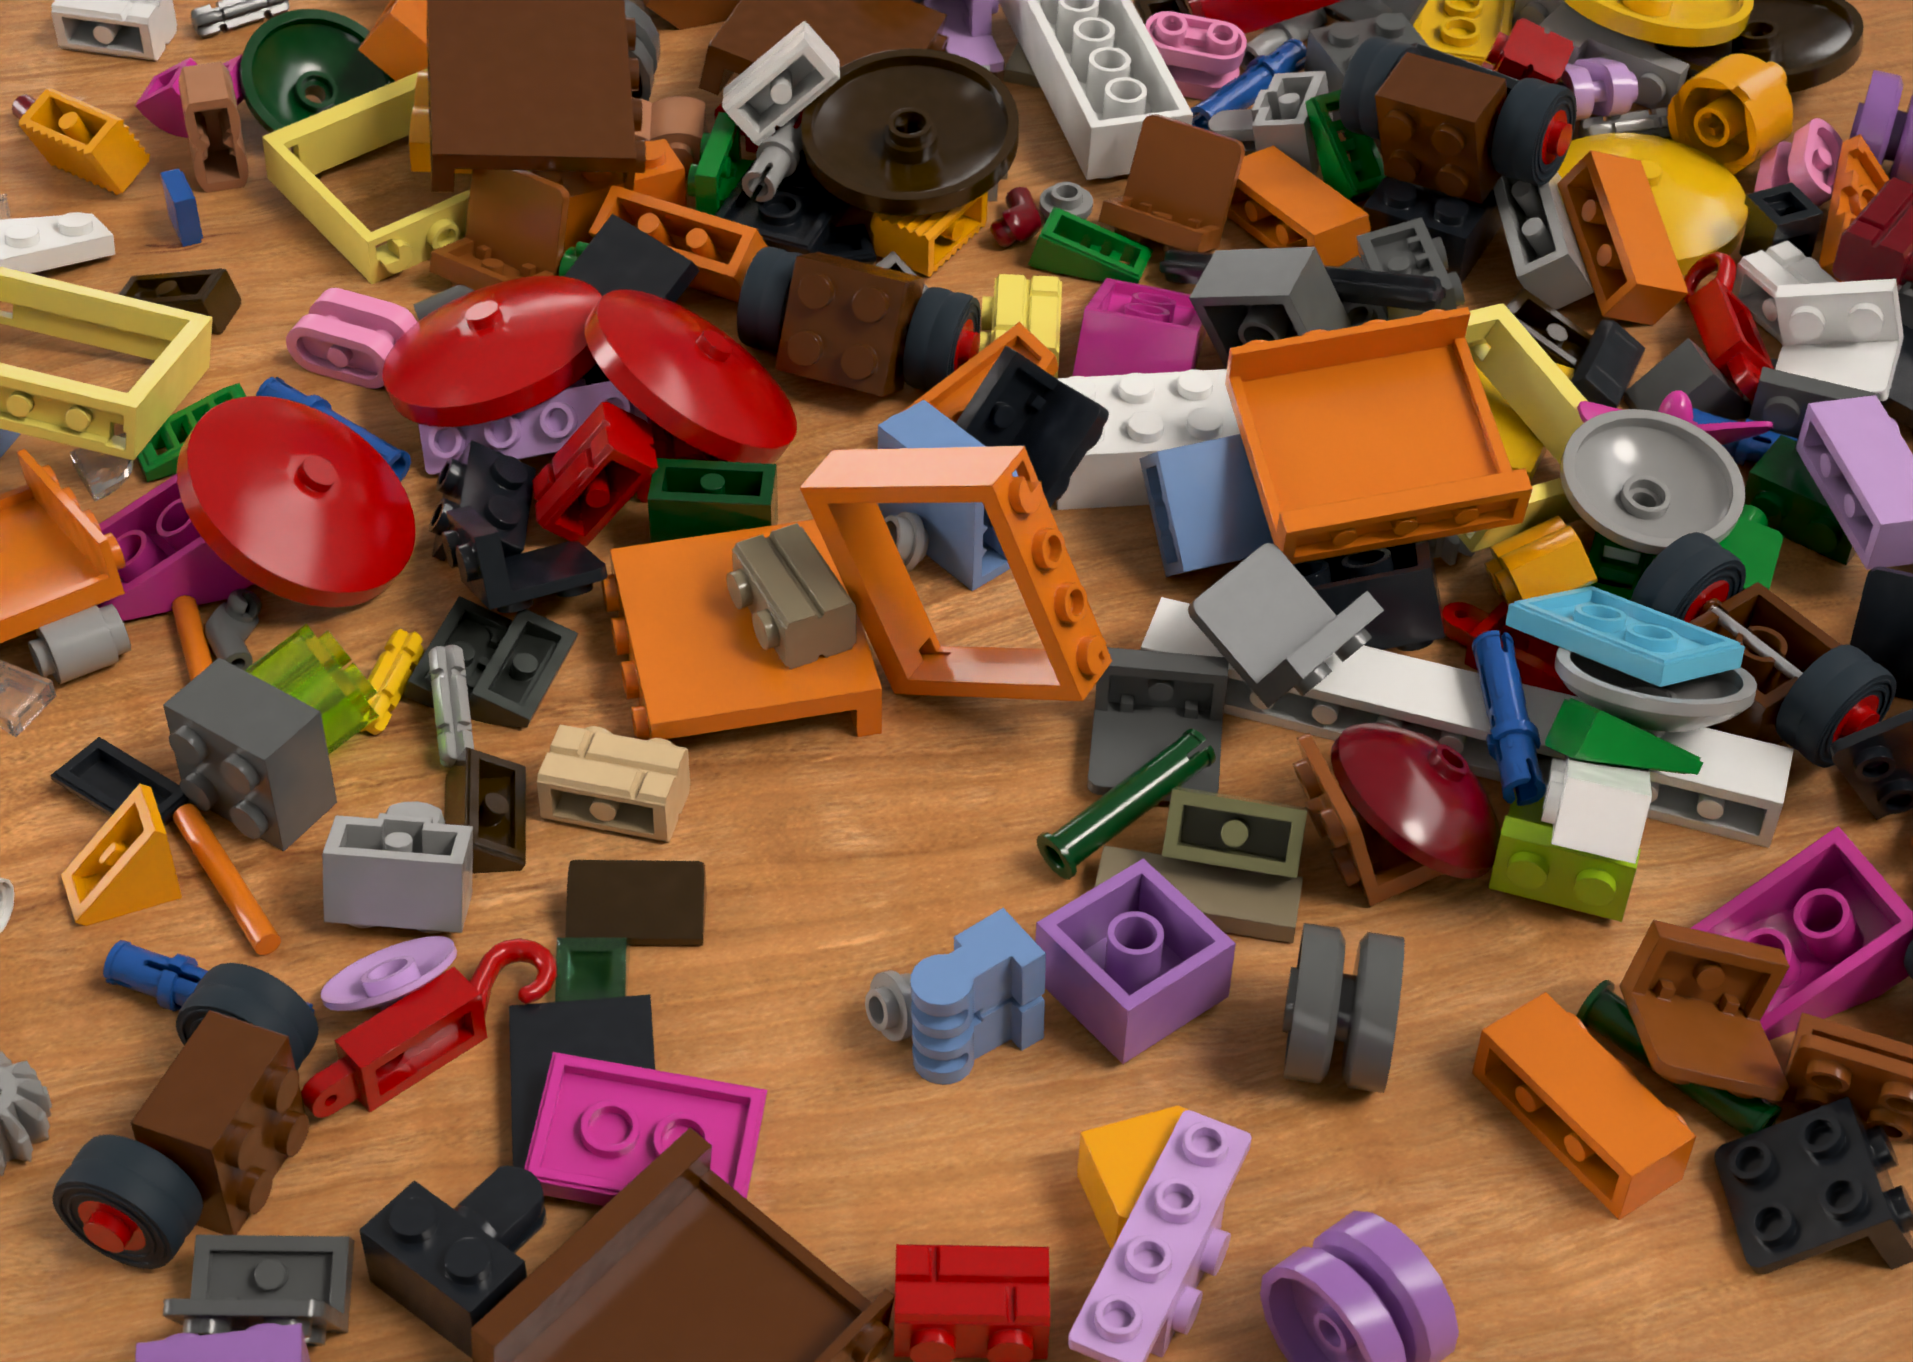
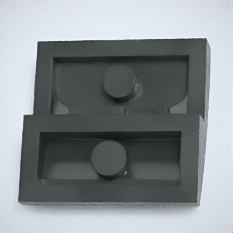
M459 596L410 676L404 697L434 708L428 654L436 646L445 647L453 644L461 647L463 650L471 720L508 727H528L575 643L578 633L527 609L518 611L514 620H511Z

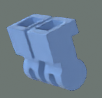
M1004 908L954 936L953 952L927 957L921 960L912 971L910 983L912 998L911 1016L913 1020V1065L917 1073L929 1082L942 1085L959 1082L971 1072L975 1059L1005 1042L1012 1040L1022 1051L1044 1038L1045 999L1041 995L1045 993L1046 953Z

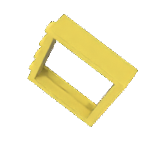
M418 72L262 136L267 178L371 284L430 259L431 251L466 236L470 189L371 232L315 176V174L409 135ZM293 147L294 154L288 148ZM387 241L386 244L381 245V246H379V247L376 248V245L381 244V243Z
M0 267V301L13 304V313L0 310V324L155 360L128 393L0 363V429L134 461L209 369L213 317ZM114 423L123 425V432H126V438L114 435Z
M1504 303L1471 310L1465 338L1475 365L1558 463L1561 464V458L1567 442L1577 428L1583 424L1577 407L1581 401H1587L1586 398ZM1561 478L1532 486L1533 490L1523 523L1458 534L1457 536L1472 553L1495 545L1557 515L1565 524L1581 520L1582 518L1574 510L1565 495Z

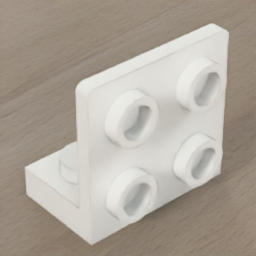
M1896 279L1779 285L1775 295L1782 348L1775 370L1880 394L1879 401L1887 400L1904 339Z

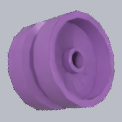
M1874 70L1865 103L1859 102L1849 139L1861 134L1881 166L1883 159L1893 161L1889 174L1890 180L1895 177L1913 184V92L1907 112L1897 110L1904 86L1901 75Z
M1351 1212L1316 1237L1312 1248L1303 1246L1262 1277L1260 1297L1265 1319L1279 1349L1288 1362H1440L1455 1350L1459 1334L1454 1305L1441 1277L1421 1249L1396 1225L1372 1212Z

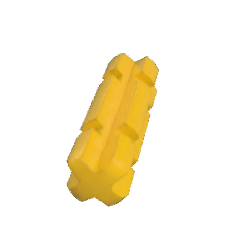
M398 629L390 635L384 647L386 651L382 652L362 688L364 693L358 696L350 711L354 719L352 725L357 731H368L373 735H377L386 728L392 716L390 712L398 705L406 689L407 682L413 673L412 670L416 668L425 652L421 645L423 638L417 632L408 633L403 629Z

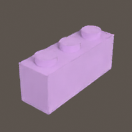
M1876 395L1808 403L1795 449L1866 570H1870L1879 566L1893 567L1913 564V454L1902 438L1898 424L1889 417Z

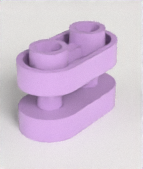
M1601 57L1578 59L1574 64L1567 63L1557 84L1573 91L1577 104L1576 121L1588 119L1591 114L1603 117L1625 115L1638 97V82L1635 74L1629 72L1624 63Z

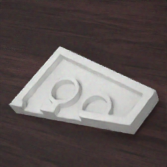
M73 212L59 216L0 220V267L31 274L116 255L114 235L92 213Z

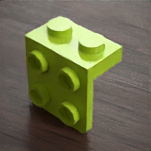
M1514 792L1515 800L1510 805L1508 816H1505L1489 889L1622 922L1641 849L1638 851L1636 863L1633 864L1551 844L1553 824L1541 821L1545 797L1543 796L1539 801L1530 805L1517 806L1516 792Z

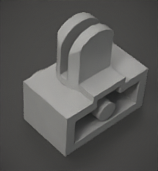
M1326 71L1274 74L1269 88L1259 91L1252 109L1223 110L1218 112L1208 121L1209 131L1241 141L1245 147L1244 156L1274 145L1315 175L1320 163L1305 102L1312 97L1329 93ZM1331 112L1329 113V115L1331 117V120L1333 121V114Z
M418 801L393 804L388 807L385 813H379L378 819L335 816L322 853L324 922L349 924L357 928L381 926L417 929L429 934L441 932L462 933L472 897L473 826L445 824L440 808Z

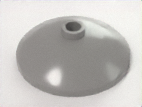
M1625 409L1593 417L1583 423L1572 434L1561 458V483L1565 495L1574 510L1602 536L1634 551L1659 555L1675 540L1693 532L1708 535L1719 543L1734 529L1744 507L1745 486L1743 477L1728 451L1704 430L1669 414L1650 410Z
M1561 647L1558 648L1555 659V670L1565 686L1586 704L1657 737H1662L1665 732L1694 731L1732 719L1753 704L1757 689V683L1753 676L1742 667L1658 687Z

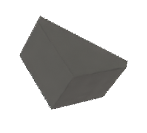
M1689 338L1628 388L1623 399L1629 409L1658 412L1664 398L1672 391L1680 390L1688 395L1692 408H1697L1699 411L1730 420L1749 418L1752 408L1751 403L1741 390L1710 361L1709 355Z

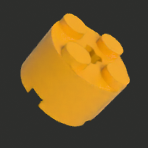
M1731 54L1719 59L1686 81L1678 93L1672 97L1667 112L1668 127L1672 139L1704 152L1725 166L1733 175L1745 169L1774 146L1790 137L1792 133L1793 105L1790 93L1786 87L1787 76L1785 71L1775 62H1764L1747 54Z

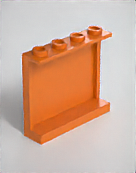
M1468 307L1447 311L1433 309L1418 316L1389 321L1375 319L1365 322L1360 326L1331 331L1322 329L1312 330L1301 336L1272 341L1253 340L1242 346L1229 349L1225 380L1227 392L1273 543L1292 564L1523 523L1533 488L1526 468L1512 470L1465 338L1471 315Z
M26 449L16 453L27 484L0 494V643L125 594L118 570L125 568L126 563L114 535L111 532L103 535L90 509L81 511L71 488L67 486L61 489L50 465L47 464L41 467Z
M814 519L610 549L612 574L601 581L606 612L618 611L619 617L611 618L612 637L616 655L628 654L629 661L621 662V674L626 700L638 698L639 706L631 707L632 725L636 739L662 738L666 740L844 711L850 712L857 737L882 733V687L864 628L857 612L856 643H854L852 649L829 657H825L823 654L819 655L817 661L790 670L788 666H785L774 648L768 650L762 648L754 631L752 613L748 607L738 609L729 594L726 576L727 573L733 571L732 549L735 547V544L762 534L767 538L771 531L796 523L807 533L847 592Z

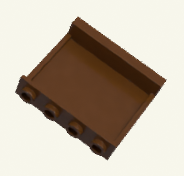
M427 0L426 32L431 192H454L455 169L623 172L624 188L633 191L635 173H645L646 147L645 140L635 139V132H641L642 99L632 98L631 92L638 91L639 60L638 58H629L628 51H635L636 22L635 18H626L624 0Z
M741 0L708 45L699 88L719 95L734 73L740 75L803 21L808 23L839 59L840 68L861 57L888 50L917 48L945 52L949 37L942 35L947 14L911 0Z
M689 1128L471 1328L473 1362H874L884 1351L893 1335V1331L889 1328L895 1296L885 1289L871 1303L710 1169L712 1145L692 1128Z

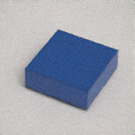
M179 168L161 172L168 215L182 246L186 247L202 243L203 235L196 199L183 171L180 172Z

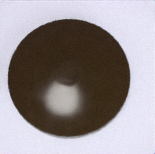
M1754 0L1746 28L1738 37L1731 41L1704 47H1681L1654 43V48L1690 65L1686 81L1719 59L1731 54H1747L1764 62L1772 61L1780 65L1787 76L1786 87L1789 93L1829 82L1850 69L1859 59L1862 52L1864 26L1860 13L1846 0Z
M917 48L896 49L861 57L839 68L840 79L806 106L803 111L801 120L802 146L806 163L813 176L837 198L861 209L881 214L899 216L927 215L951 210L967 204L988 192L1004 177L1010 169L1018 150V111L1007 87L998 77L980 64L944 51Z

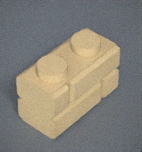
M560 724L550 745V753L547 752L538 772L537 789L541 818L670 842L678 822V815L681 814L690 791L688 749L675 746L670 741L662 738L641 740L614 735L610 731L597 726L582 729Z

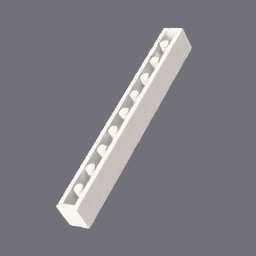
M1161 597L1142 643L1141 650L1224 657L1190 618L1188 613L1189 603ZM1363 645L1344 662L1335 653L1327 658L1324 662L1332 672L1303 697L1293 687L1272 706L1267 708L1229 663L1224 705L1225 714L1306 734L1310 733L1311 735L1334 741L1351 725L1385 723L1421 733L1440 744L1453 748L1466 760L1469 768L1476 776L1501 782L1497 761L1489 755L1486 737L1487 734H1491L1490 724L1485 709L1479 673ZM1522 684L1530 722L1538 728L1541 746L1537 749V758L1546 787L1553 758L1566 761L1567 757L1545 745L1546 737L1564 699L1570 700V698H1573L1580 702H1585L1576 696ZM1705 727L1687 732H1665L1662 737H1659L1701 757L1699 761L1704 763L1698 775L1650 770L1652 798L1647 818L1770 848L1784 804L1794 749Z

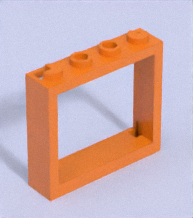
M1025 446L832 450L800 486V490L844 586L856 605V612L894 694L1084 701L1111 664L1112 658L1107 649V643L1098 627L1087 600L1086 591L1080 583L1066 549L1064 537L1057 527L1043 493L1041 481L1039 482ZM1015 469L1019 477H1013L1012 473ZM983 502L1044 649L941 646L877 503Z

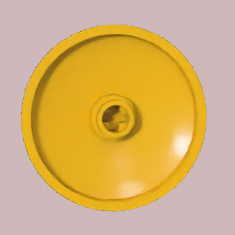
M1563 0L1584 17L1615 32L1652 43L1681 47L1713 46L1733 40L1746 28L1754 5V0Z
M1607 133L1590 135L1571 141L1565 159L1557 171L1561 178L1590 150L1636 159L1642 162L1682 276L1686 275L1694 263L1703 256L1714 252L1730 255L1738 246L1748 214V207L1744 204L1746 195L1735 176L1714 158L1686 144L1647 134Z

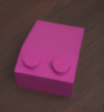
M1106 278L1084 309L1073 376L1091 377L1127 375L1130 373L1181 372L1196 369L1206 330L1189 299L1191 294Z
M177 474L99 524L103 535L111 532L116 538L122 550L126 567L118 570L125 594L100 603L97 607L101 608L113 604L122 621L173 611L172 602L179 596H192L196 599L197 605L228 599L232 591L246 589L254 585V583L226 564L200 536L182 503L177 484Z
M1839 826L1691 927V929L1782 949L1790 967L1760 1020L1769 1041L1795 1031L1802 1012L1825 1019L1881 996L1909 976L1904 967V956L1913 939V912Z

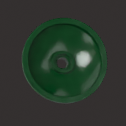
M300 9L285 12L262 24L249 39L244 49L239 70L240 86L244 100L255 119L269 133L395 82V80L358 50L370 32L368 29L346 16L319 9ZM314 95L321 100V103L312 102L306 96Z

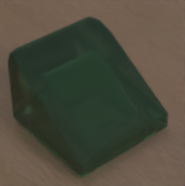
M557 938L555 1002L627 996L630 943L628 939Z

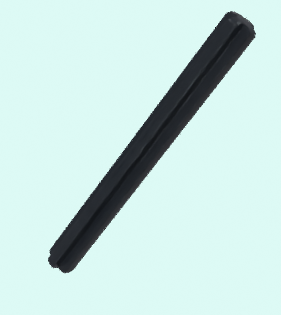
M1171 249L1165 253L1164 261L1160 262V272L1165 274V279L1169 282L1196 285L1213 253ZM1324 265L1342 302L1429 311L1440 309L1442 299L1446 298V288L1442 287L1441 280L1438 277Z

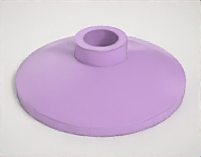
M430 936L408 940L374 952L344 968L324 985L320 994L323 1004L326 1008L335 1011H363L379 1007L383 1011L441 975L456 958L457 950L455 944L448 937Z

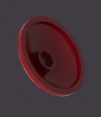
M1385 723L1351 725L1334 741L1331 748V763L1340 787L1360 815L1393 846L1422 865L1452 877L1464 879L1478 878L1488 873L1493 867L1501 834L1499 822L1482 784L1471 771L1466 760L1456 750L1445 744H1440L1421 733Z

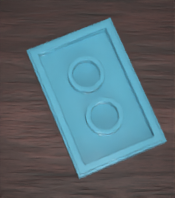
M1593 586L1514 601V603L1509 604L1506 625L1658 687L1741 668L1745 649L1741 642Z

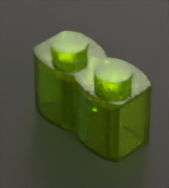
M306 623L244 670L321 712L328 755L379 717L368 702L369 699L377 694V691L354 662L343 670V667L350 663L352 659L329 630L320 637H317Z

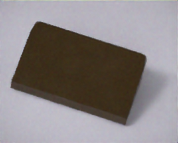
M466 747L446 776L444 820L445 824L473 826V874L521 871L526 865V767Z
M657 860L570 861L567 878L566 944L703 946L707 899L705 864L700 861Z

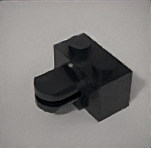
M500 1166L456 1207L452 1208L414 1180L359 1229L370 1282L472 1358L471 1328L527 1277L525 1261L515 1253L546 1224L547 1216L544 1206V1193L540 1181L532 1172L521 1167Z

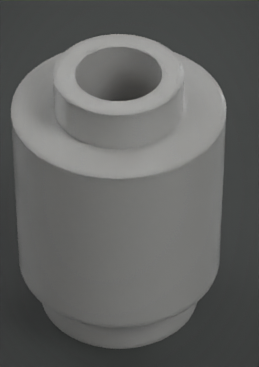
M113 604L101 608L95 605L35 629L37 639L28 642L32 659L40 675L45 677L52 674L58 684H63L118 663V655L131 651L126 628Z

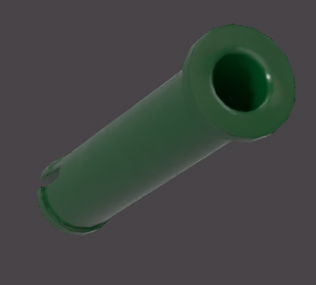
M1193 728L1186 730L1179 739L1053 834L1048 832L1040 834L1036 839L1037 846L1050 868L1060 877L1071 879L1077 873L1076 866L1168 797L1172 793L1173 788L1181 787L1204 768L1210 767L1216 761V755L1211 745L1201 752H1196L1190 758L1187 757L1189 752L1207 740L1204 735Z
M1609 980L1602 981L1588 995L1576 1016L1581 1020L1585 1028L1590 1026L1655 1072L1649 1063L1625 1000L1614 993V983ZM1663 1078L1745 1136L1774 1125L1782 1111V1108L1777 1104H1772L1763 1098L1745 1099L1735 1096L1727 1090L1695 1083L1676 1084Z

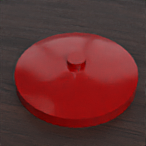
M533 276L496 283L452 300L413 325L400 337L389 352L384 362L382 378L394 407L402 416L419 424L436 427H460L499 420L547 401L577 382L597 363L588 347L584 331L585 322L602 298V295L592 285L575 278Z
M625 289L614 290L605 294L585 322V337L588 347L601 370L635 407L677 438L707 454L729 462L764 464L776 462L794 440L797 433L796 416L791 403L779 384L746 349L704 318L659 296Z
M247 396L231 399L220 403L205 413L188 435L180 450L177 462V484L182 503L192 524L208 546L226 564L252 583L273 594L312 606H354L374 599L383 593L395 581L410 560L415 544L416 526L412 506L403 485L390 465L365 439L326 413L302 403L277 397Z

